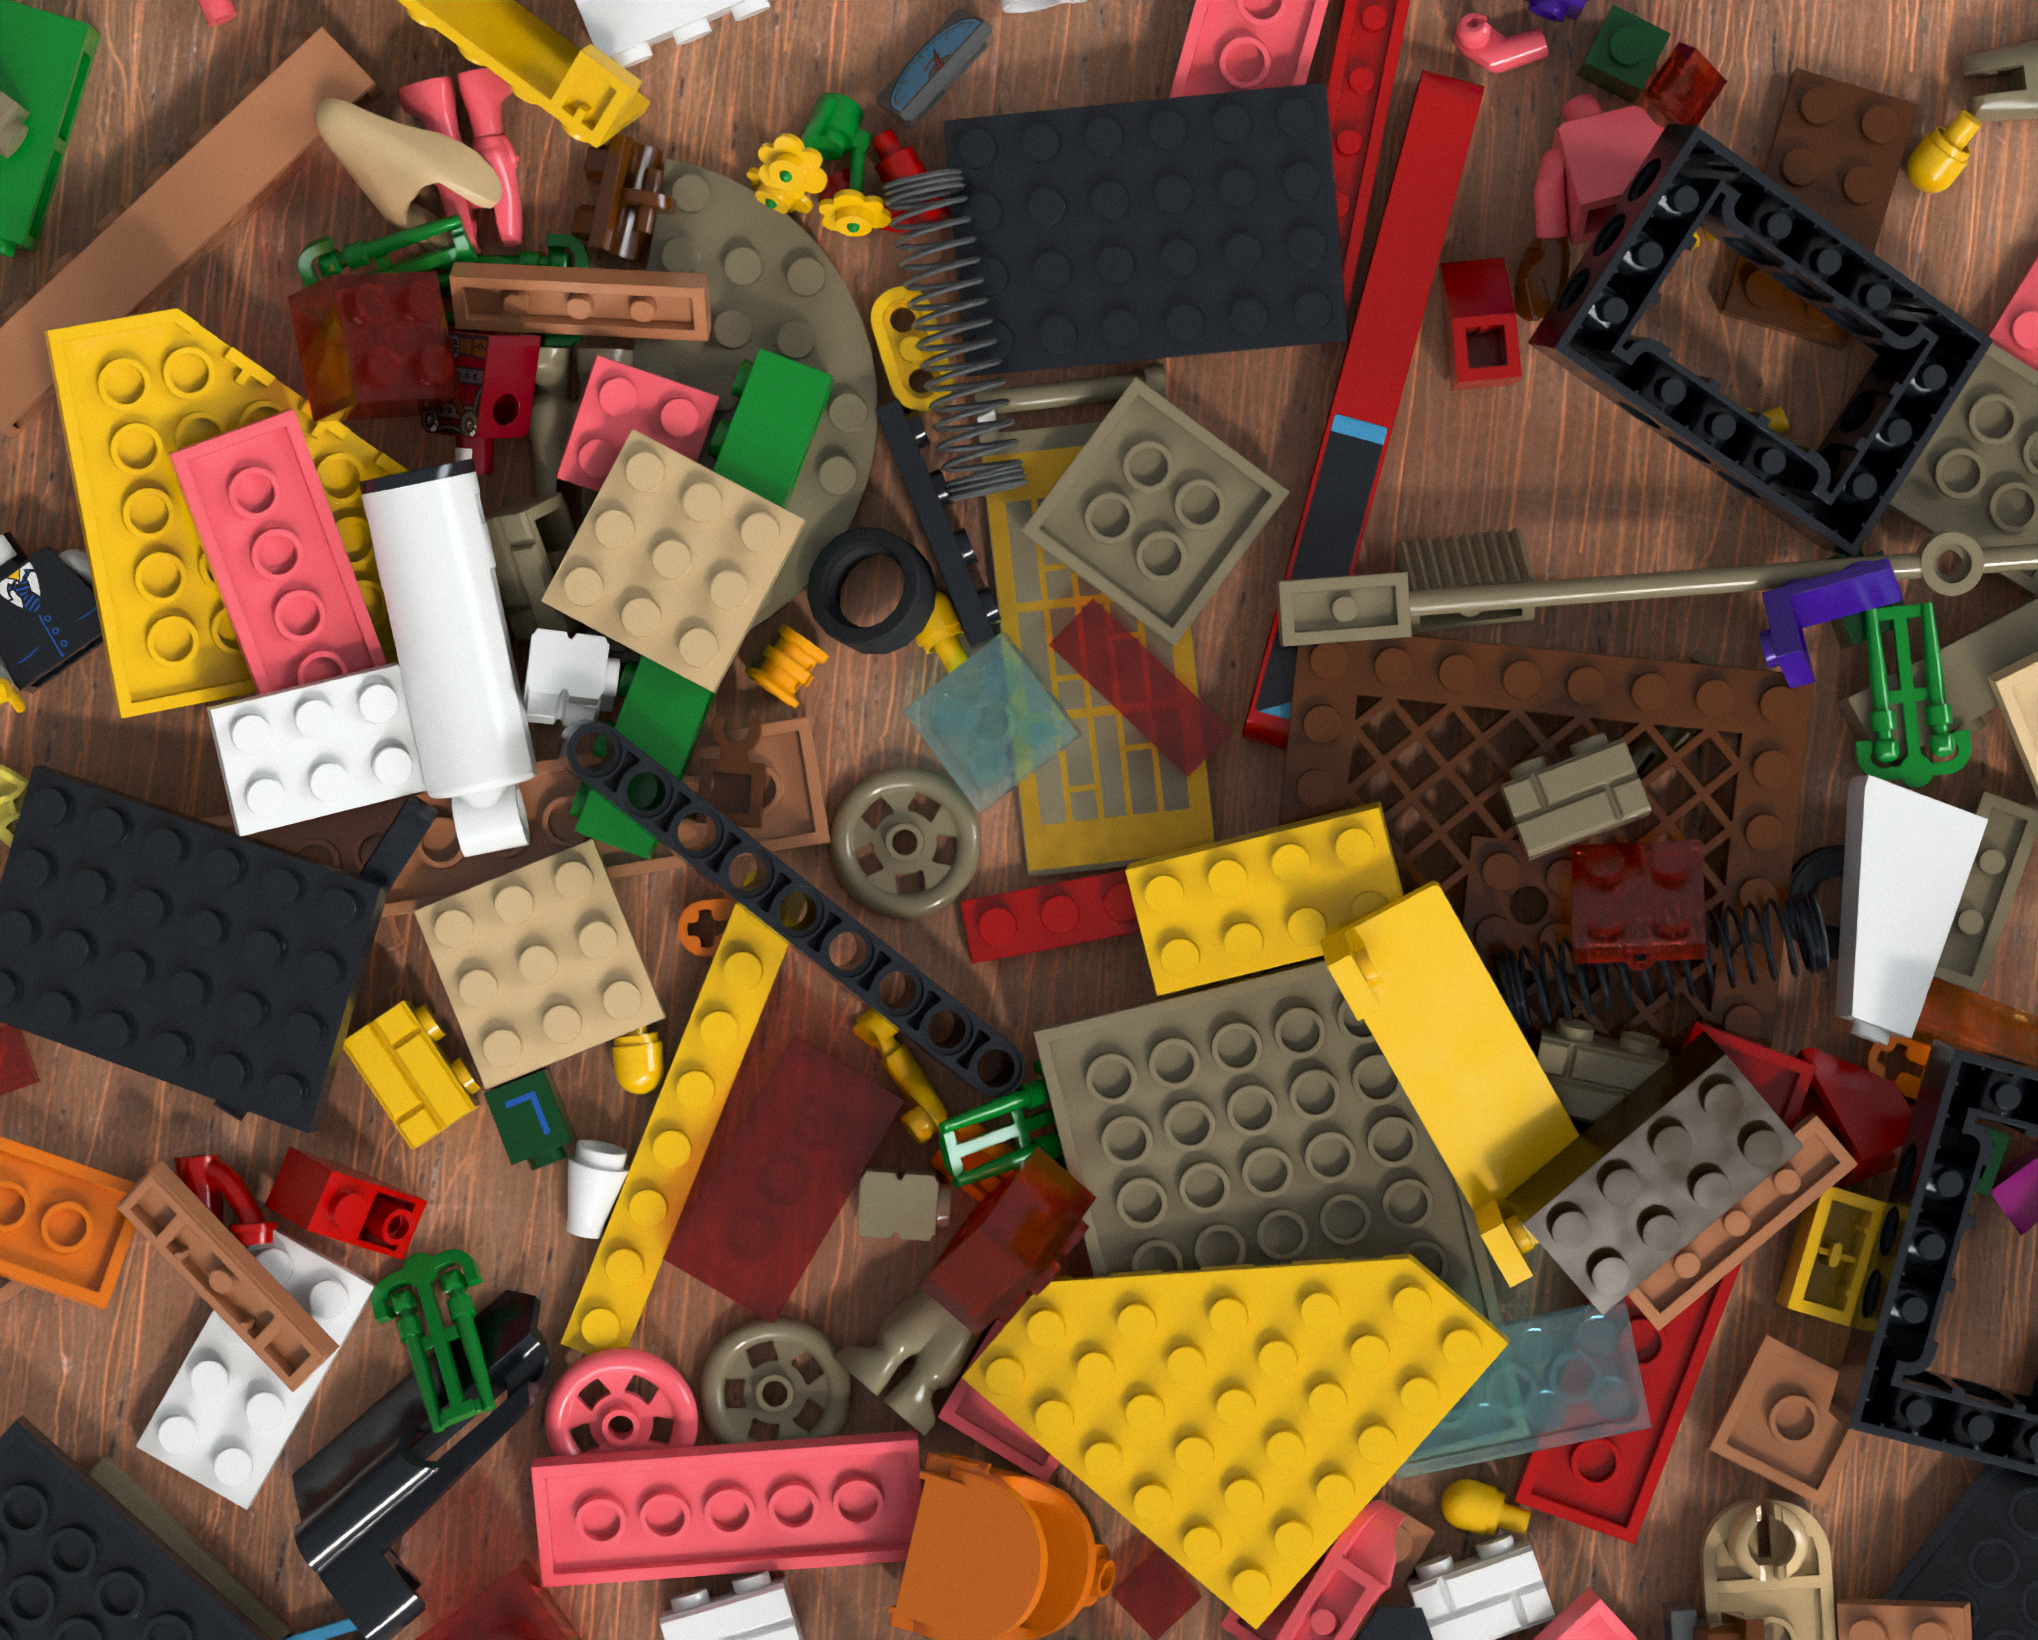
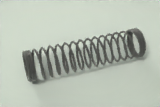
M943 169L911 175L888 182L881 188L885 191L883 194L886 197L884 202L888 208L909 210L894 217L889 225L897 230H915L899 237L893 245L899 250H921L904 257L898 263V266L903 270L909 271L926 270L909 277L902 286L912 291L932 290L912 298L906 306L914 311L937 310L917 318L911 324V327L916 331L943 330L919 340L915 347L920 351L949 350L925 359L919 367L924 371L930 372L954 370L929 380L923 387L932 392L960 390L932 401L928 408L933 412L966 410L937 421L932 428L937 432L972 430L948 438L939 443L936 448L941 452L977 450L945 462L941 469L945 472L953 473L983 470L946 482L944 486L948 488L946 493L949 494L947 499L950 501L1019 488L1028 483L1025 480L1027 475L1023 473L1025 468L1021 466L1024 461L1021 459L953 466L973 458L1014 447L1019 443L1017 439L948 446L977 435L1011 426L1015 420L1009 418L972 424L943 426L968 416L1006 406L1010 403V399L1003 398L967 404L938 406L959 397L1005 384L1006 379L997 378L934 386L937 383L963 374L999 365L1002 362L1000 358L956 364L930 365L954 355L996 344L998 339L993 337L959 343L925 345L945 336L991 324L994 319L987 317L945 324L919 325L952 312L988 303L989 298L981 297L948 303L915 305L943 293L983 283L985 278L982 276L942 283L911 284L934 274L978 263L981 258L975 256L937 263L906 264L941 250L975 242L977 238L969 236L932 243L901 244L917 236L972 220V217L968 215L934 222L898 224V222L926 211L966 202L968 197L962 195L948 199L914 203L962 190L965 184L962 183L964 180L961 177L963 172L959 169Z

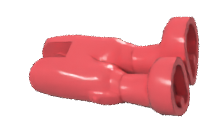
M489 68L461 72L457 74V78L473 132V150L478 152L492 166L500 179L502 196L501 200L494 206L495 223L504 248H514L521 245L523 240L522 204L516 171L520 157L516 154L512 141L504 132L502 114L503 101L513 92L509 87V83ZM452 77L431 78L406 85L397 90L404 112L419 117L426 130L441 133L463 143L459 131L456 91ZM440 183L434 184L437 186L446 217L460 214L476 254H481L479 226L475 219L474 210L484 207L473 204Z

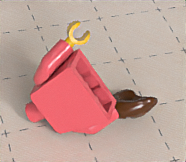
M1592 94L1576 96L1563 107L1562 116L1565 123L1556 128L1553 147L1543 154L1534 186L1533 200L1536 237H1534L1522 254L1516 273L1514 307L1517 315L1529 322L1539 321L1544 318L1569 279L1571 252L1568 236L1572 245L1594 240L1665 129L1661 125L1655 124L1643 108L1632 105L1604 112L1597 98ZM1704 230V236L1708 242L1717 239ZM1697 232L1693 235L1697 242L1691 250L1698 248L1700 245V238Z

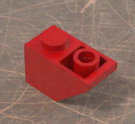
M1504 258L1440 263L1439 271L1451 391L1515 385L1522 377L1516 311Z
M289 1147L264 1206L307 1231L403 1260L427 1201L339 1162Z

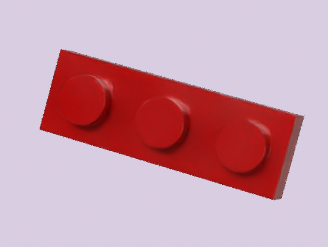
M1125 870L960 901L972 964L1141 932Z

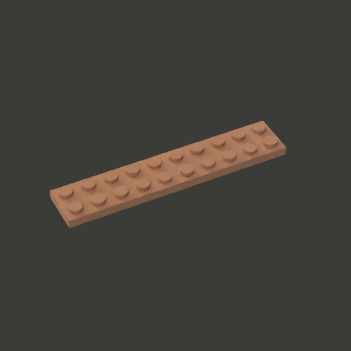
M810 716L761 724V739L758 745L749 752L748 762L767 764L761 828H740L771 853L831 843ZM749 726L725 730V734L729 740L739 742L747 737ZM712 732L700 734L682 780L685 785L697 794L699 790L701 758L720 760L721 748L715 743ZM593 752L576 755L579 763L584 768L595 767L602 761V758L594 756ZM560 758L536 762L537 775L532 779L518 783L528 818L530 844L470 857H464L461 851L453 818L452 798L434 799L428 795L427 790L413 793V795L438 809L439 812L389 890L381 918L414 913L417 909L593 839L575 832L579 819L570 816V810L581 781L563 766ZM409 795L246 836L359 875ZM696 812L682 819L678 827L680 842L687 848L698 846L707 835L708 826L704 823H696ZM231 813L199 818L200 820L235 831ZM595 839L611 880L689 867L659 842L652 860ZM743 853L738 855L734 859L749 857L753 855L751 853Z

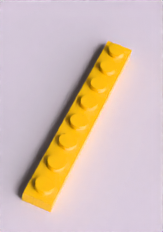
M749 869L743 886L748 885L754 880L757 870ZM801 893L789 894L783 899L779 907V916L785 926L791 927L798 924L806 904V899ZM737 904L734 906L560 1343L587 1355L609 1348H629L789 946Z

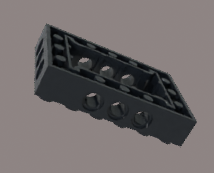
M1667 124L1533 333L1528 344L1822 549L1855 558L1994 340L1696 125ZM1699 226L1878 354L1817 451L1808 447L1794 445L1770 428L1768 425L1771 420L1762 413L1745 410L1720 393L1718 390L1721 385L1712 378L1695 375L1669 357L1668 354L1671 349L1661 342L1630 335L1648 305L1656 306L1662 295L1657 291L1683 250L1691 251L1697 242L1693 235Z
M1934 1038L1828 1412L1848 1429L2038 1476V1364L2029 1396L1926 1370L1931 1365L1939 1343L1933 1340L1946 1292L1953 1293L1957 1281L1951 1275L1964 1229L1971 1230L1974 1217L1969 1214L1982 1165L1989 1167L1993 1153L1991 1135L1983 1126L1978 1124L1979 1118L2008 1126L2023 1135L2037 1138L2038 1065Z

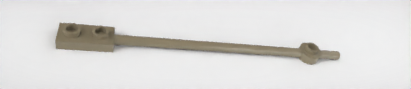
M1939 531L1928 536L1920 544L1916 553L1409 591L1408 572L1406 571L1276 580L1279 641L1281 646L1412 637L1410 618L1412 616L1771 590L1780 588L1783 584L1794 579H1812L1844 570L1848 565L1858 561H1876L1884 558L1890 560L1897 580L1919 579L1922 585L1931 592L1947 596H1957L1974 588L1984 573L2037 570L2038 544L1980 548L1978 543L1967 534L1955 531ZM1944 551H1950L1954 555L1955 566L1950 573L1943 575L1937 568V559Z

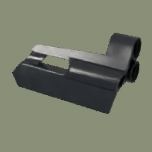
M506 1290L473 1318L481 1343L493 1398L495 1400L507 1390V1399L437 1461L426 1459L475 1416L448 1426L442 1432L434 1433L414 1371H412L292 1475L295 1498L301 1522L294 1528L296 1545L306 1563L313 1571L319 1574L321 1581L367 1640H391L426 1609V1604L417 1590L422 1585L419 1578L403 1564L391 1547L535 1405V1395L546 1384L550 1371V1354L545 1338L537 1329L541 1301L534 1295ZM461 1338L453 1340L449 1343L465 1400L480 1399ZM434 1352L428 1359L442 1414L443 1410L450 1408V1403L436 1353Z

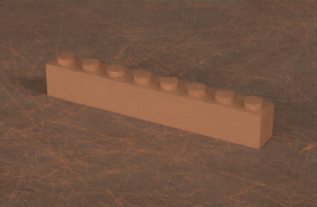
M322 26L313 35L309 31H305L294 38L282 51L280 57L284 62L266 79L263 75H257L247 82L236 94L234 101L237 106L220 122L216 118H212L200 126L187 142L191 149L173 166L169 162H165L152 171L141 185L144 193L127 209L120 205L111 210L97 224L94 232L98 236L80 253L73 249L64 254L50 268L48 276L51 280L34 296L30 293L23 294L4 311L1 319L5 324L0 327L1 434L14 439L57 399L44 330L150 312L327 146L320 136L315 123L316 110L322 100L336 98L366 109L383 93L372 78Z

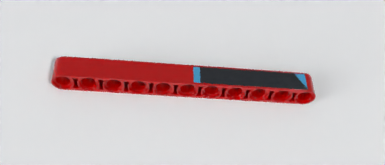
M1422 69L1283 580L1354 574L1484 92V86ZM1277 605L1241 738L1286 750L1297 645H1280Z

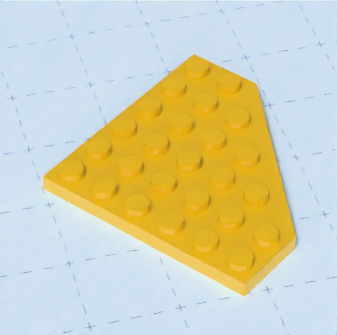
M178 308L44 330L118 717L122 719L256 692L167 453L289 408L294 409L387 664L399 663L384 591L380 584L372 547L373 542L359 482L409 470L358 437L345 425L281 383L271 373L234 347L224 343Z
M1411 1254L1384 1255L1383 1258L1345 1260V1258L1292 1261L1291 1264L1254 1266V1264L1201 1267L1200 1270L1163 1272V1270L1110 1273L1108 1276L1072 1278V1275L1046 1277L964 1372L961 1378L1257 1630L1509 1344L1510 1338Z

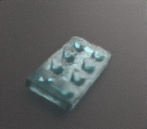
M1625 1299L1620 1300L1604 1315L1593 1304L1493 1324L1510 1338L1509 1344L1396 1471L1397 1479L1652 1428Z

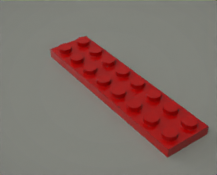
M1692 1019L1681 1050L1705 1031L1791 1130L1795 1125L1817 1066L1813 1062ZM1742 1262L1660 1331L1653 1326L1628 1295L1604 1315L1586 1298L1512 1493L1515 1502L1635 1544Z

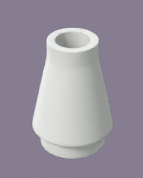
M579 1140L577 1142L575 1153L568 1155V1218L565 1227L567 1232L591 1239L603 1237L605 1224L630 1170V1167L625 1164L627 1150L620 1146L597 1140Z

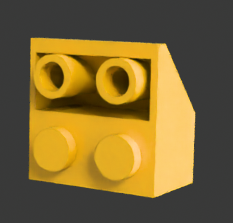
M1832 1186L1804 1209L1775 1302L1788 1309L1852 1328L1887 1203Z

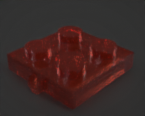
M1703 840L1572 845L1574 964L1627 962L1631 969L1641 971L1650 968L1653 965V961L1706 959ZM1639 953L1645 954L1646 959L1644 961L1634 960V955Z

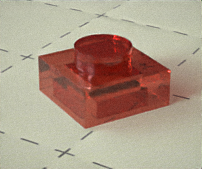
M1678 42L1644 95L1672 124L1698 126L1728 81L1697 48Z
M1158 1548L1111 1591V1595L1153 1640L1159 1639L1202 1598L1196 1588Z

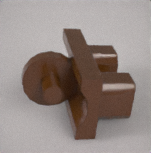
M617 134L610 138L608 145H601L598 148L594 146L589 147L584 171L587 180L600 184L596 206L581 204L575 210L571 227L572 236L588 242L587 246L624 261L640 263L646 234L651 235L655 214L671 215L674 214L677 200L660 194L664 176L660 166L664 151L638 143L629 136Z

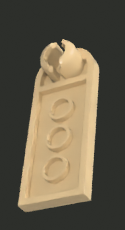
M1766 1498L1769 1555L1759 1556L1757 1522L1762 1520L1761 1504L1754 1499H1745L1721 1510L1708 1524L1703 1534L1699 1551L1703 1617H1706L1707 1623L1721 1621V1612L1740 1611L1744 1613V1616L1764 1619V1640H1837L1831 1551L1827 1536L1818 1521L1795 1503L1779 1498Z

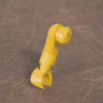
M869 1009L855 1020L858 1023L852 1030L866 1044L877 1047L883 1058L880 1061L882 1066L914 1108L903 1114L900 1122L917 1144L925 1143L931 1138L932 1134L935 1132L940 1133L938 1124L947 1120V1111L928 1077L906 1044L900 1045L894 1037L898 1031Z

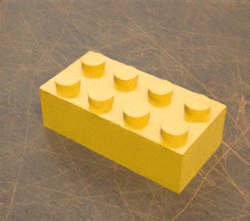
M1380 801L1131 862L1125 869L1157 996L1323 956L1321 939L1404 896Z

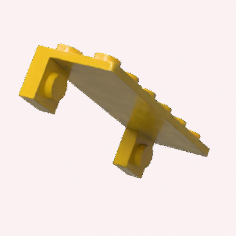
M397 0L406 7L407 13L416 22L429 28H435L454 42L459 52L467 60L489 68L509 83L511 91L517 97L530 104L539 105L560 121L562 128L567 134L581 142L590 143L595 148L600 147L615 134L642 116L650 105V101L637 91L642 84L640 79L591 43L581 50L515 0Z
M1431 881L1321 939L1320 943L1328 970L1358 1021L1364 1019L1472 1208L1480 1236L1511 1288L1533 1276L1526 1253L1535 1249L1534 1245L1539 1242L1523 1225L1505 1198L1578 1138L1580 1134L1440 884L1437 881Z

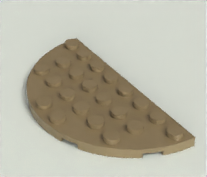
M666 158L660 194L677 200L674 214L656 213L647 271L707 273L712 327L708 341L635 338L633 349L634 367L719 396L697 463L713 471L717 458L708 455L714 433L721 419L732 422L740 398L731 395L736 376L744 359L755 362L760 348L830 374L835 382L786 509L804 519L806 524L748 631L750 632L774 617L808 587L809 573L820 551L836 536L847 532L858 513L869 483L874 462L879 423L875 410L878 407V385L873 355L862 318L849 289L830 259L802 227L787 213L781 214L759 202L755 197V191L737 181L697 165ZM587 626L586 634L606 637L607 643L610 644L608 657L620 659V664H627L629 659L640 662L641 654Z

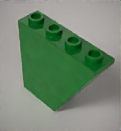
M0 0V90L30 113L23 123L29 130L21 146L9 158L5 159L0 155V255L13 258L16 248L36 253L101 35L87 23L9 0Z

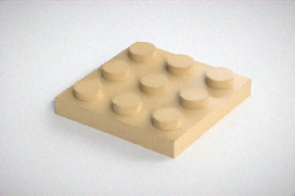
M632 429L541 601L699 686L716 693L806 521Z
M595 839L414 911L485 1090L666 1018Z

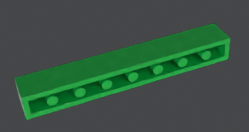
M762 348L759 349L755 362L744 359L731 392L732 396L740 398L732 422L720 420L709 448L708 455L717 458L713 472L786 510L835 383L833 376ZM642 655L640 662L628 660L620 678L616 695L625 698L617 721L613 722L606 719L604 723L615 728L682 781L716 693L699 686ZM599 733L593 755L602 758L603 761L607 745L605 739ZM648 772L637 774L631 779L627 787L629 802L635 808L648 806L657 794L655 778ZM581 782L570 810V816L579 819L575 832L652 860L658 842Z

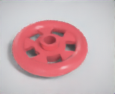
M609 1348L593 1352L581 1358L559 1377L550 1392L546 1404L545 1432L554 1456L691 1447L695 1444L698 1432V1410L689 1385L682 1375L668 1362L652 1353L639 1349ZM634 1375L647 1379L658 1387L650 1401H646L635 1392L626 1390ZM599 1379L610 1392L601 1396L593 1407H589L579 1396V1393L589 1383ZM616 1416H626L632 1421L633 1427L626 1432H617L612 1429L609 1422ZM655 1416L673 1420L672 1432L668 1443L649 1439L652 1434ZM587 1423L589 1424L591 1435L598 1445L582 1452L573 1438L571 1429Z

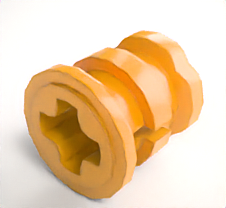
M783 623L778 629L780 635L778 642L774 647L768 644L761 653L765 660L760 667H747L744 672L751 680L777 699L796 709L799 702L795 693L801 685L805 687L810 685L815 678L810 672L817 663L825 664L829 656Z

